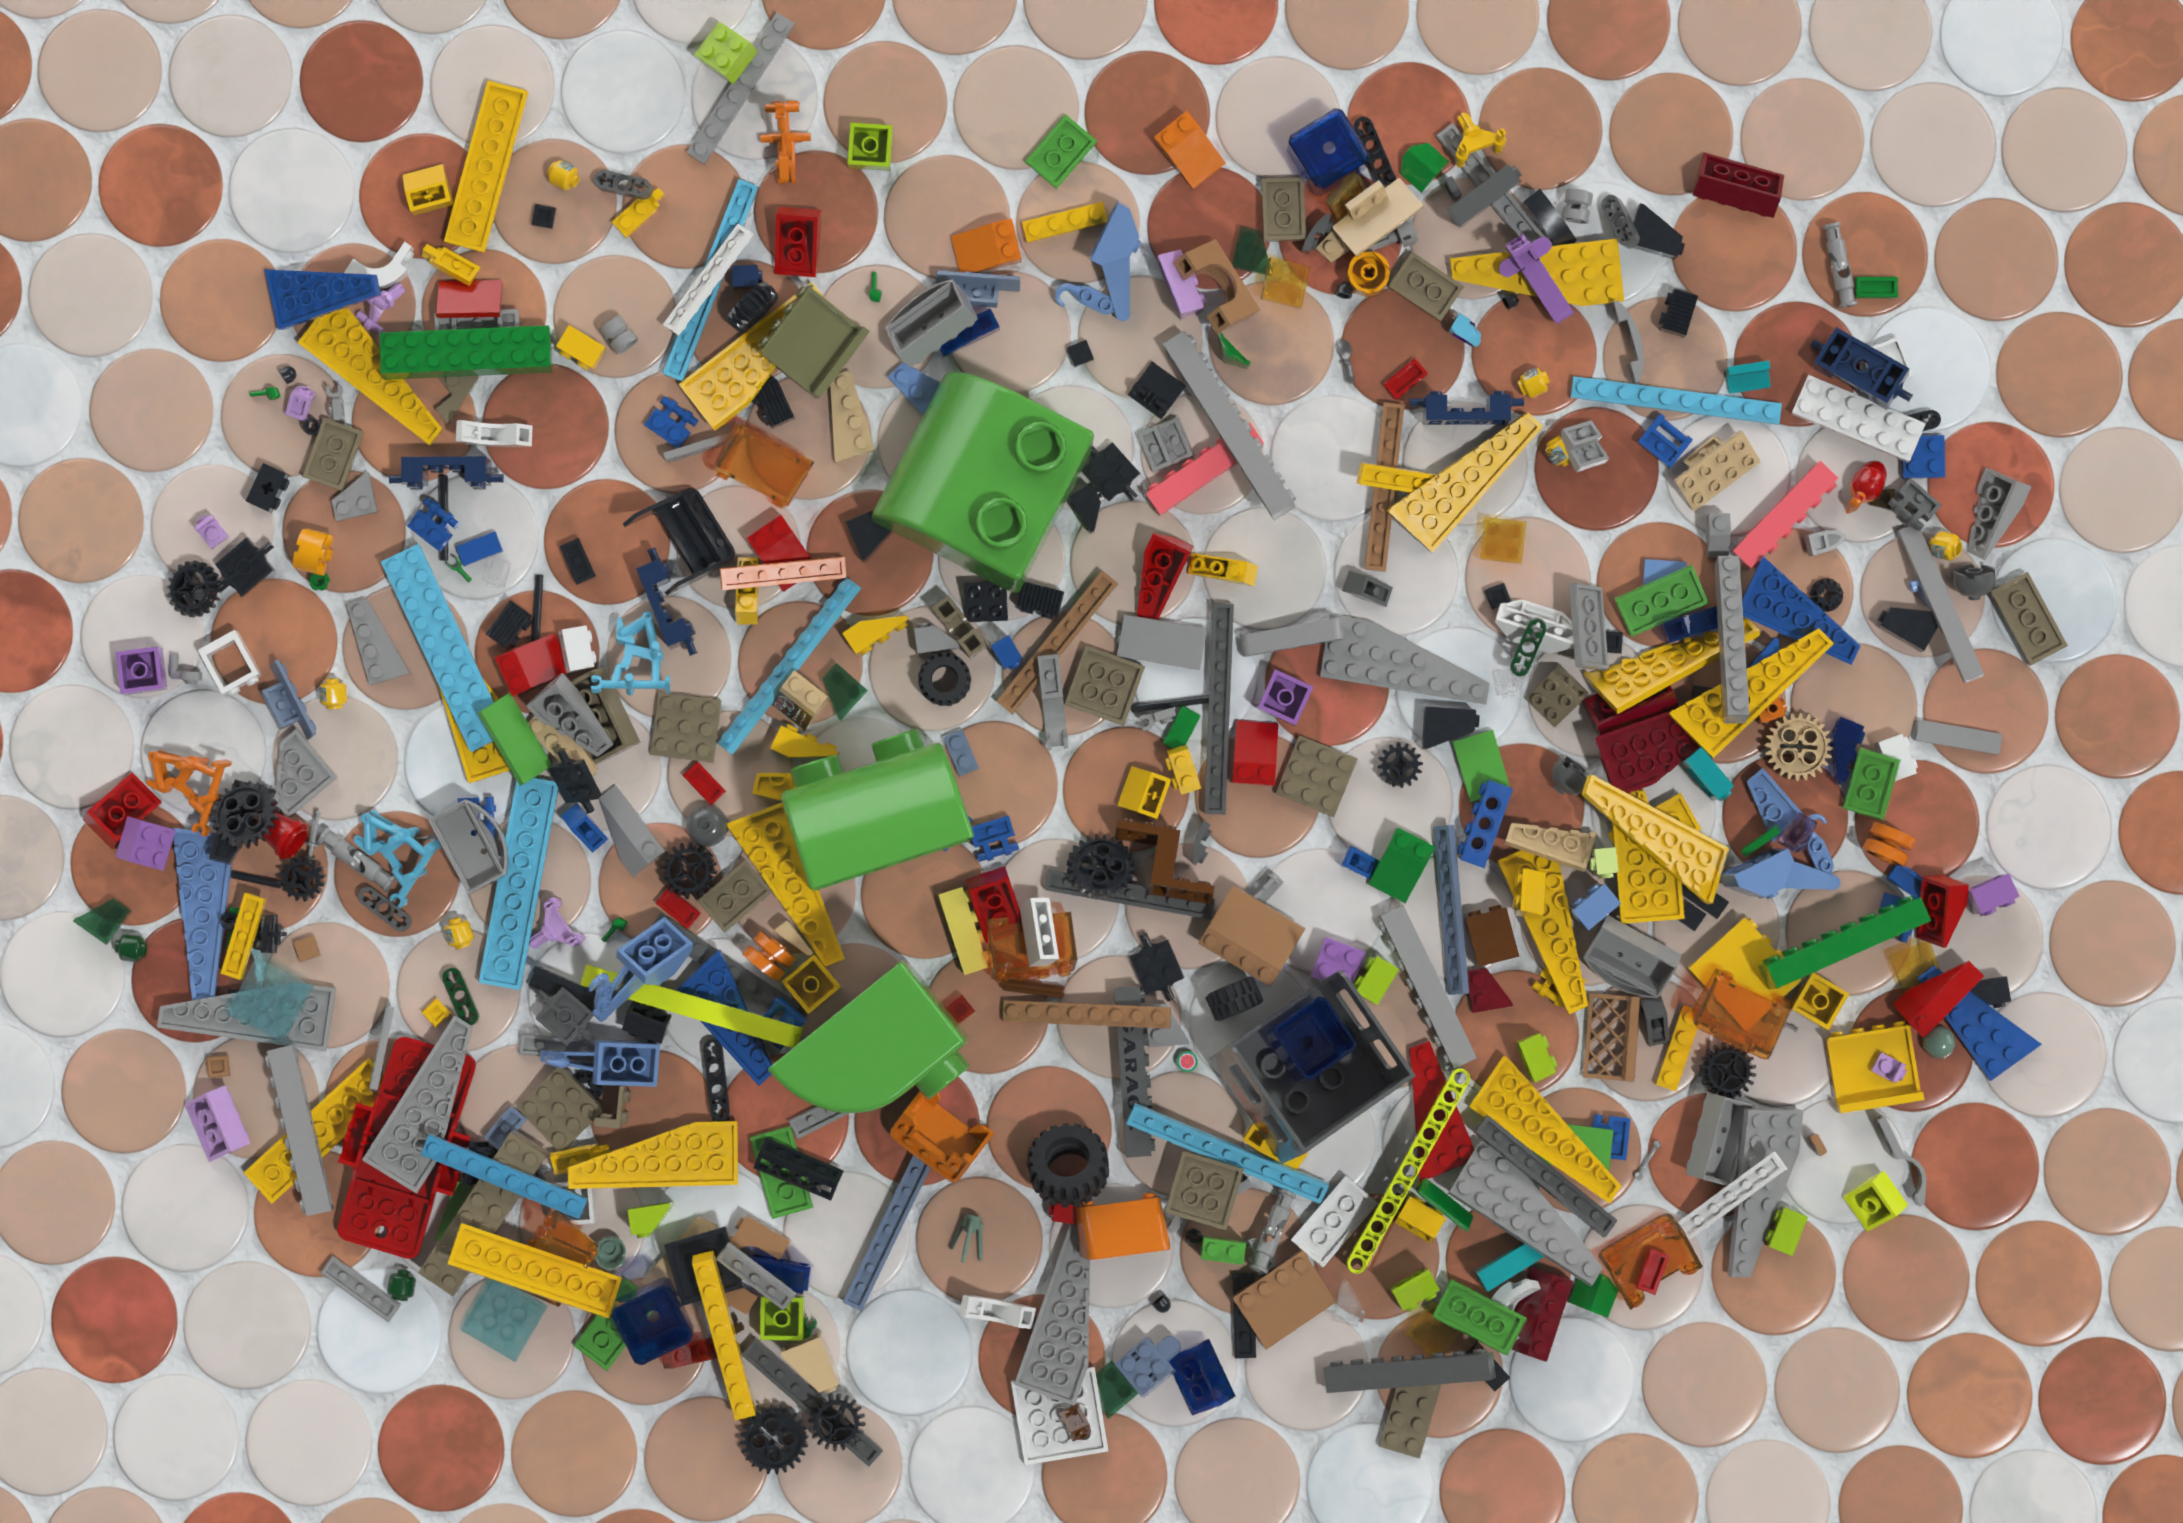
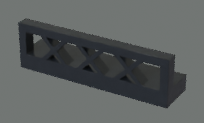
M534 967L532 971L534 974L529 986L538 990L542 989L543 992L552 996L556 995L564 986L589 1009L594 1011L596 991L590 992L588 987L542 967Z
M768 1138L765 1139L753 1167L830 1201L844 1172L842 1169ZM761 1159L769 1161L772 1166L760 1163ZM785 1168L789 1170L791 1174H785L782 1172L781 1169ZM800 1177L809 1178L811 1182H804ZM820 1185H825L832 1189L828 1192L823 1190Z

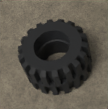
M947 652L934 654L932 657L927 658L920 667L921 669L918 673L920 690L925 698L933 704L952 706L965 698L970 690L971 674L969 668L955 654ZM948 667L956 673L957 684L951 691L941 692L934 687L932 677L937 669Z
M1254 977L1241 979L1215 990L1205 997L1215 1021H1222L1260 1005L1264 1001Z

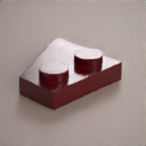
M1487 968L1467 971L1472 1013L1513 1006L1512 1001Z

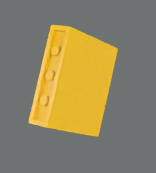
M1742 917L1722 938L1686 968L1743 1031H1747L1802 981L1800 978L1778 989H1768L1758 966L1764 964L1762 960L1770 956L1779 955L1780 957L1783 954L1779 949L1775 951L1770 945L1772 941L1766 934L1763 933L1761 935L1756 930L1758 926L1750 917L1748 919Z
M1905 1021L1894 1022L1893 1027L1885 1028V1025L1882 1024L1872 1026L1870 1031H1864V1028L1851 1029V1034L1843 1035V1031L1830 1033L1831 1037L1825 1038L1837 1113L1924 1100V1094L1920 1090L1910 1030L1912 1026L1910 1024L1906 1025ZM1880 1052L1906 1064L1904 1068L1906 1073L1901 1081L1898 1080L1897 1083H1893L1870 1071Z

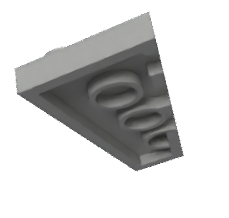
M366 598L346 604L369 685L411 674L369 600Z

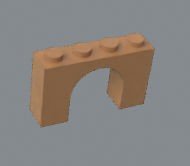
M1216 239L1186 252L1173 262L1183 280L1197 274H1206L1220 285L1224 293V304L1207 315L1217 334L1248 320L1260 310Z
M746 1215L745 1219L743 1217L739 1219L735 1226L738 1231L734 1237L729 1236L731 1244L738 1249L754 1246L779 1260L791 1242L789 1238L749 1215ZM745 1286L744 1288L725 1293L728 1304L746 1315L749 1314L759 1297L757 1293Z

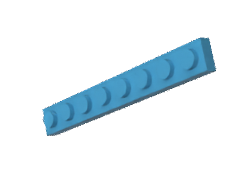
M431 1134L428 1135L420 1154L577 1219H580L588 1199Z

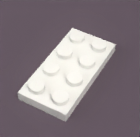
M1345 1175L1290 1240L1320 1266L1324 1267L1378 1203Z

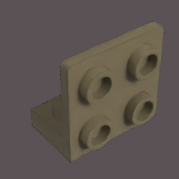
M1558 664L1526 696V700L1553 727H1556L1584 700L1589 692L1566 669Z
M628 1086L619 1087L616 1118L615 1114H600V1117H595L594 1126L620 1129L624 1128V1124H628L629 1111H625L626 1103H630L631 1090H628Z

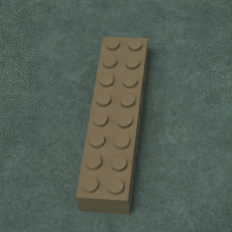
M514 1129L510 1132L493 1160L535 1176L549 1152ZM479 1179L418 1274L451 1296H454L470 1274V1272L447 1265L460 1224L463 1223L496 1235L521 1196Z

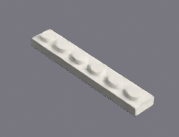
M739 224L736 225L663 323V326L679 336L694 314L698 312L705 299L711 294L717 283L724 277L731 264L736 261L743 248L749 243L754 235Z
M1772 1152L1677 1222L1676 1225L1687 1241L1692 1240L1786 1171L1787 1167L1777 1153Z

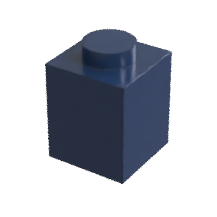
M758 265L732 266L734 290L754 289L759 283H763V271L759 270Z

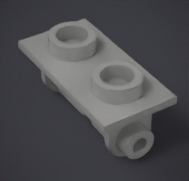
M1268 868L1246 893L1265 904L1284 881Z

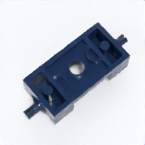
M1836 327L1825 345L1815 339L1811 343L1810 347L1820 352L1814 361L1815 370L1831 379L1836 376L1868 394L1869 400L1887 410L1892 401L1898 396L1908 402L1913 397V394L1903 389V384L1909 376L1910 368ZM1863 361L1867 363L1868 368L1865 371H1859L1856 369V364Z
M1431 391L1430 394L1423 398H1410V407L1423 408V425H1507L1511 421V407H1524V398H1511V395H1506V391H1493V394L1489 395L1486 399V411L1485 408H1472L1470 412H1464V408H1451V411L1447 412V395H1442V391Z
M486 456L401 457V475H389V484L402 483L407 488H410V490H423V486H428V471H431V473H444V470H450L452 473H465V482L475 490H485L486 486H491V483H504V474H491V460Z
M651 548L647 552L652 562L638 567L636 570L667 647L672 650L685 645L689 656L695 655L698 652L693 643V635L696 632L692 622H687L684 618L671 622L673 620L669 610L663 608L662 602H665L658 587L670 583V577L673 574L669 565L666 562H662L659 558L656 548Z

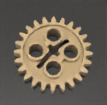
M1793 713L1789 714V720L1785 716L1781 717L1782 724L1775 721L1774 724L1777 728L1770 727L1769 731L1772 735L1765 736L1766 739L1770 740V743L1764 744V747L1769 748V751L1765 752L1764 755L1771 756L1767 763L1774 762L1775 764L1772 770L1779 768V776L1787 773V780L1794 775L1795 781H1799L1800 775L1804 781L1808 778L1807 774L1812 778L1816 777L1815 770L1822 773L1823 771L1820 766H1828L1825 758H1832L1831 755L1827 754V751L1833 750V747L1827 744L1833 740L1830 738L1826 739V735L1830 731H1822L1825 724L1823 723L1818 726V718L1810 721V714H1807L1805 719H1803L1802 713H1798L1797 718H1795ZM1786 730L1793 733V739L1790 742L1786 741L1783 737ZM1807 731L1814 734V741L1812 743L1805 740L1804 736ZM1799 741L1801 746H1816L1817 749H1802L1798 753L1796 748H1780V744L1795 745ZM1785 751L1792 754V760L1789 763L1785 762L1782 758ZM1806 752L1813 755V762L1811 764H1807L1804 761L1803 757Z

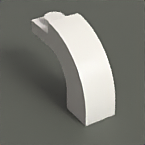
M404 242L393 260L388 265L377 269L368 268L353 259L344 273L377 275L380 290L390 288L401 282L410 272L404 265L405 263L409 264L412 260L414 248Z
M457 420L456 442L490 447H532L533 426L518 423L488 424Z
M1524 1279L1518 1283L1507 1282L1499 1288L1491 1300L1514 1311L1515 1306L1521 1299L1540 1290L1541 1287L1538 1281Z
M963 1295L959 1316L1032 1329L1036 1308L989 1297Z

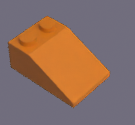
M1187 111L1154 136L1155 144L1192 189H1195L1226 164L1203 130Z
M1012 218L951 236L960 272L981 273L1022 263Z

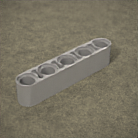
M1341 618L1240 635L1243 657L1344 639Z

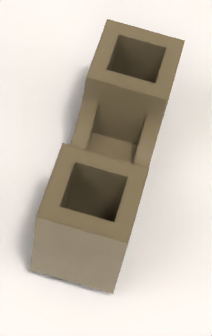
M949 595L932 607L933 611L970 659L988 647Z

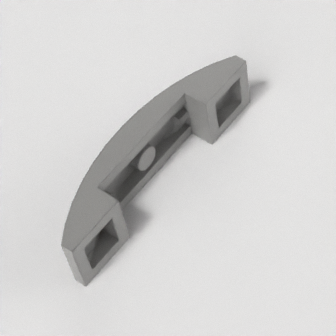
M1614 301L1611 305L1616 323H1625L1635 361L1628 364L1633 384H1638L1642 376L1644 364L1641 336L1628 310L1619 301Z
M519 309L501 310L500 317L437 318L436 313H434L435 330L520 327Z

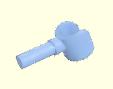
M1910 581L1909 586L1912 593L1919 591L1928 607L1929 604L1919 581Z

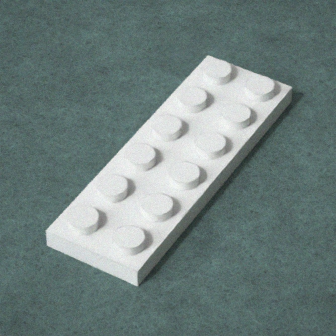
M1808 375L1792 411L1794 416L1909 463L1926 424L1890 408L1886 410L1866 398Z

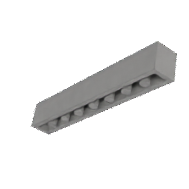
M1718 556L1714 564L1723 718L1724 723H1745L1749 717L1740 560L1739 556Z
M1404 905L1379 916L1381 920L1378 921L1382 932H1387L1390 938L1387 941L1392 952H1397L1399 959L1396 961L1401 971L1405 970L1408 978L1405 980L1410 990L1414 989L1418 996L1415 998L1419 1009L1424 1008L1426 1012L1425 1022L1429 1028L1433 1027L1436 1033L1433 1038L1438 1048L1442 1046L1445 1052L1442 1057L1447 1067L1451 1065L1452 1069H1455L1476 1059L1477 1057Z
M295 1044L267 1051L268 1055L265 1056V1061L273 1076H270L272 1088H276L278 1095L275 1097L277 1109H281L283 1116L280 1118L282 1129H286L288 1137L285 1138L287 1150H291L292 1159H290L292 1171H296L297 1175L295 1186L297 1192L301 1191L302 1200H300L301 1210L303 1213L306 1212V1216L332 1211L334 1205Z

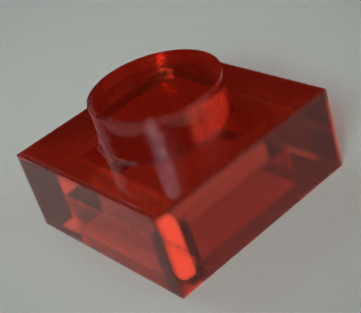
M963 995L946 1007L958 1024L975 1012Z

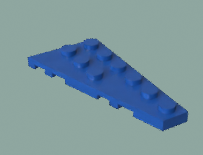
M264 269L278 330H285L381 296L378 278L374 274Z
M1764 555L1762 556L1742 598L1743 616L1797 641L1820 629L1834 643L1825 653L1852 665L1861 647L1860 644Z
M721 949L676 990L749 1012ZM701 1021L758 1086L772 1075L768 1068L773 1064L761 1038Z
M1931 966L1917 976L1916 979L1921 984L1944 972L1935 966ZM1970 991L1944 1017L1989 1081L1998 1077L2042 1045Z

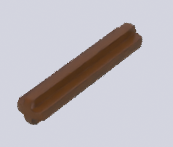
M1007 978L1003 979L1002 990L1056 998H1063L1065 990L1064 986Z

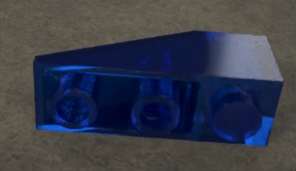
M991 308L977 314L978 320L971 327L965 328L958 333L956 338L948 340L941 346L940 351L943 358L1000 331V326Z
M1717 606L1662 623L1660 627L1666 645L1718 628Z
M1843 717L1837 718L1830 739L1833 740L1830 744L1833 747L1831 754L1834 782L1837 786L1847 781L1850 773L1847 770L1850 763H1854L1858 753L1855 751L1858 743H1862L1865 736L1863 725Z

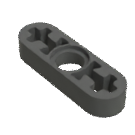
M600 170L594 176V184L599 190L641 200L650 198L653 193L652 185L644 178L607 170ZM606 177L610 182H604L602 185L600 180H604ZM627 180L628 187L620 190L618 188L619 183ZM634 185L638 188L645 186L647 189L640 192L637 188H634Z
M1607 195L1602 200L1601 207L1618 242L1628 249L1636 247L1640 236L1622 200L1615 195ZM1611 202H1615V203H1613V207H1614V209H1615L1617 212H1615L1614 210H1612V209L1610 208V207H1611ZM1624 216L1625 221L1623 225L1617 227L1616 222L1618 218ZM1625 231L1631 235L1629 242H1627L1628 237L1626 233H1624Z
M364 887L359 891V902L397 931H406L411 927L412 918L401 908H398L397 905L372 887ZM371 891L372 898L378 900L380 897L382 899L377 902L375 909L372 908L375 903L370 900L364 901V892L369 893ZM387 903L390 905L391 911L388 915L380 913L379 907L381 904ZM395 910L398 911L395 915L399 918L406 917V926L401 925L398 927L399 922L395 918H392V921L389 920L394 915Z

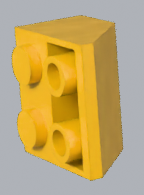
M443 164L403 175L407 202L410 212L414 216L454 205Z
M1131 766L1117 806L1157 820L1171 779Z
M1523 868L1517 874V877L1514 878V889H1517V895L1513 898L1512 909L1516 910V916L1536 918L1543 916L1546 873Z

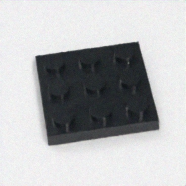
M726 1226L664 1244L682 1306L702 1300L692 1266L693 1255L714 1251L716 1258L728 1242H730ZM716 1260L725 1293L744 1288L742 1279Z

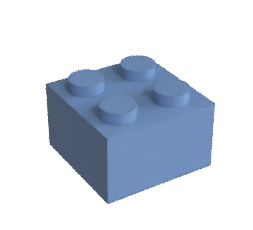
M1594 884L1586 891L1588 895L1585 898L1579 897L1570 904L1571 916L1584 931H1589L1621 904L1606 884Z

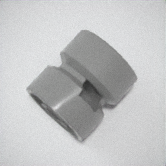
M1567 189L1564 200L1567 205L1563 207L1562 211L1563 220L1587 224L1590 211L1587 208L1591 206L1593 193L1580 189Z
M621 315L611 319L599 330L606 341H611L610 346L616 355L625 352L638 341L634 332L631 329H626L627 323Z

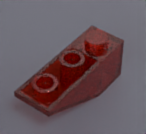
M712 1337L660 1348L664 1369L678 1368L718 1358Z

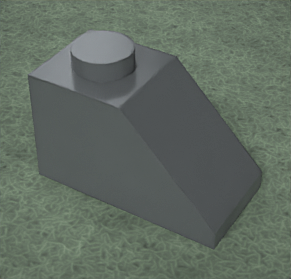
M1349 571L1342 591L1354 597L1387 607L1393 587L1367 575Z
M1662 997L1640 1000L1649 1047L1669 1043L1668 1018Z

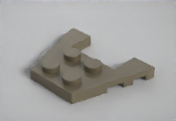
M481 376L438 377L452 394L450 398L436 408L447 424L451 423L454 415L461 408L465 398L472 391Z

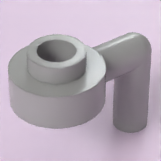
M170 654L169 677L171 679L185 680V684L197 685L198 681H202V672L178 671L179 654Z

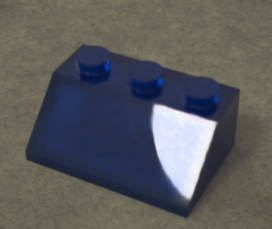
M752 1253L748 1255V1257L794 1292L803 1294L804 1291L809 1290L813 1264L785 1259L779 1260L774 1257Z
M1210 1339L1180 1350L1169 1361L1176 1369V1372L1173 1374L1192 1415L1221 1406L1236 1397Z

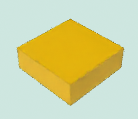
M438 998L421 1012L435 1028L452 1014Z

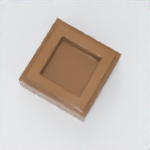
M315 935L293 942L299 962L321 956Z
M229 1055L206 1057L208 1078L231 1076Z
M1813 1133L1807 1137L1818 1156L1827 1153V1149L1818 1134Z

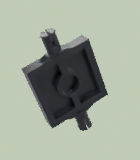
M1113 442L1099 452L1092 445L1093 451L1090 453L1092 458L1082 469V472L1109 502L1123 492L1133 501L1134 498L1130 493L1135 498L1138 495L1130 486L1133 480L1141 473Z
M249 537L241 541L215 564L224 578L218 589L224 591L228 586H231L241 597H244L269 576L275 569L267 561L265 555L274 548L271 545L272 543L268 541L261 548H258Z
M561 748L556 752L561 762L553 763L549 770L566 804L582 803L586 813H592L595 809L590 800H597L602 794L585 760L570 759L565 748Z
M1147 933L1140 935L1139 937L1144 948L1129 957L1145 994L1163 990L1167 1002L1175 999L1171 986L1185 977L1169 940L1152 944Z

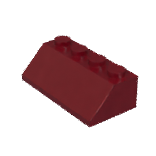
M1704 152L1694 184L1693 196L1703 200L1714 201L1721 205L1735 207L1742 211L1753 212L1763 217L1774 218L1781 200L1784 175Z
M1671 686L1662 689L1619 714L1598 693L1582 701L1598 736L1679 708L1675 692Z
M1530 1266L1526 1279L1538 1281L1541 1289L1521 1299L1518 1303L1516 1313L1526 1317L1527 1320L1518 1335L1519 1339L1515 1341L1511 1350L1547 1362L1573 1281Z

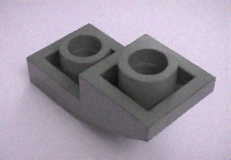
M1330 214L1323 216L1312 228L1301 253L1309 255L1310 250L1315 251L1319 240L1315 238V235L1324 238L1325 232L1330 233L1333 221H1330Z
M1205 821L1202 822L1193 845L1192 864L1195 866L1198 862L1202 864L1208 855L1205 852L1207 847L1200 843L1201 840L1206 842L1212 832L1209 829L1210 824Z

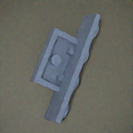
M950 270L936 272V284L953 279L966 293L972 306L997 308L999 290L1020 291V277L952 272Z
M277 659L272 662L270 668L278 684L262 690L261 695L279 730L298 722L307 740L316 735V726L311 719L309 720L306 714V706L299 700L295 685L289 681L286 667Z

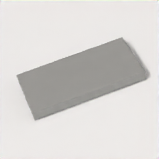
M1579 583L1569 584L1575 666L1600 671L1609 670L1602 587Z
M1124 614L1117 656L1200 670L1207 628Z

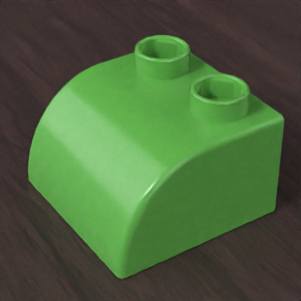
M963 372L947 373L943 376L872 512L871 519L874 523L1012 593H1017L1022 588L1090 456L1094 433L1080 424L997 383Z
M914 729L872 743L871 747L876 762L843 772L837 755L812 761L790 770L795 788L784 791L781 795V800L811 891L826 888L968 842L974 837L954 773L942 744L937 742L924 746L920 731Z
M899 962L771 1065L768 1071L787 1090L809 1104L833 1112H868L892 1103L915 1085L928 1100L935 1096L970 1067L969 1063L958 1051L968 1043L969 1036L910 962Z

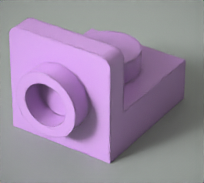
M296 386L290 394L285 415L305 422L308 418L312 400L316 397L317 393L311 391L307 386Z
M205 515L197 520V525L194 528L200 533L211 549H214L229 538L214 516Z
M1880 1052L1870 1071L1893 1083H1897L1898 1080L1901 1081L1905 1076L1906 1070L1904 1068L1906 1064Z

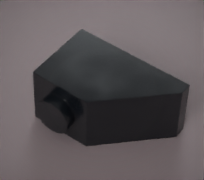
M1088 484L1069 496L1068 499L1090 534H1093L1101 505L1099 498L1102 495L1096 486L1092 488Z
M2007 976L1980 980L1970 990L1972 994L1986 1004L1993 1005V1008L2006 1007V1002H2011Z

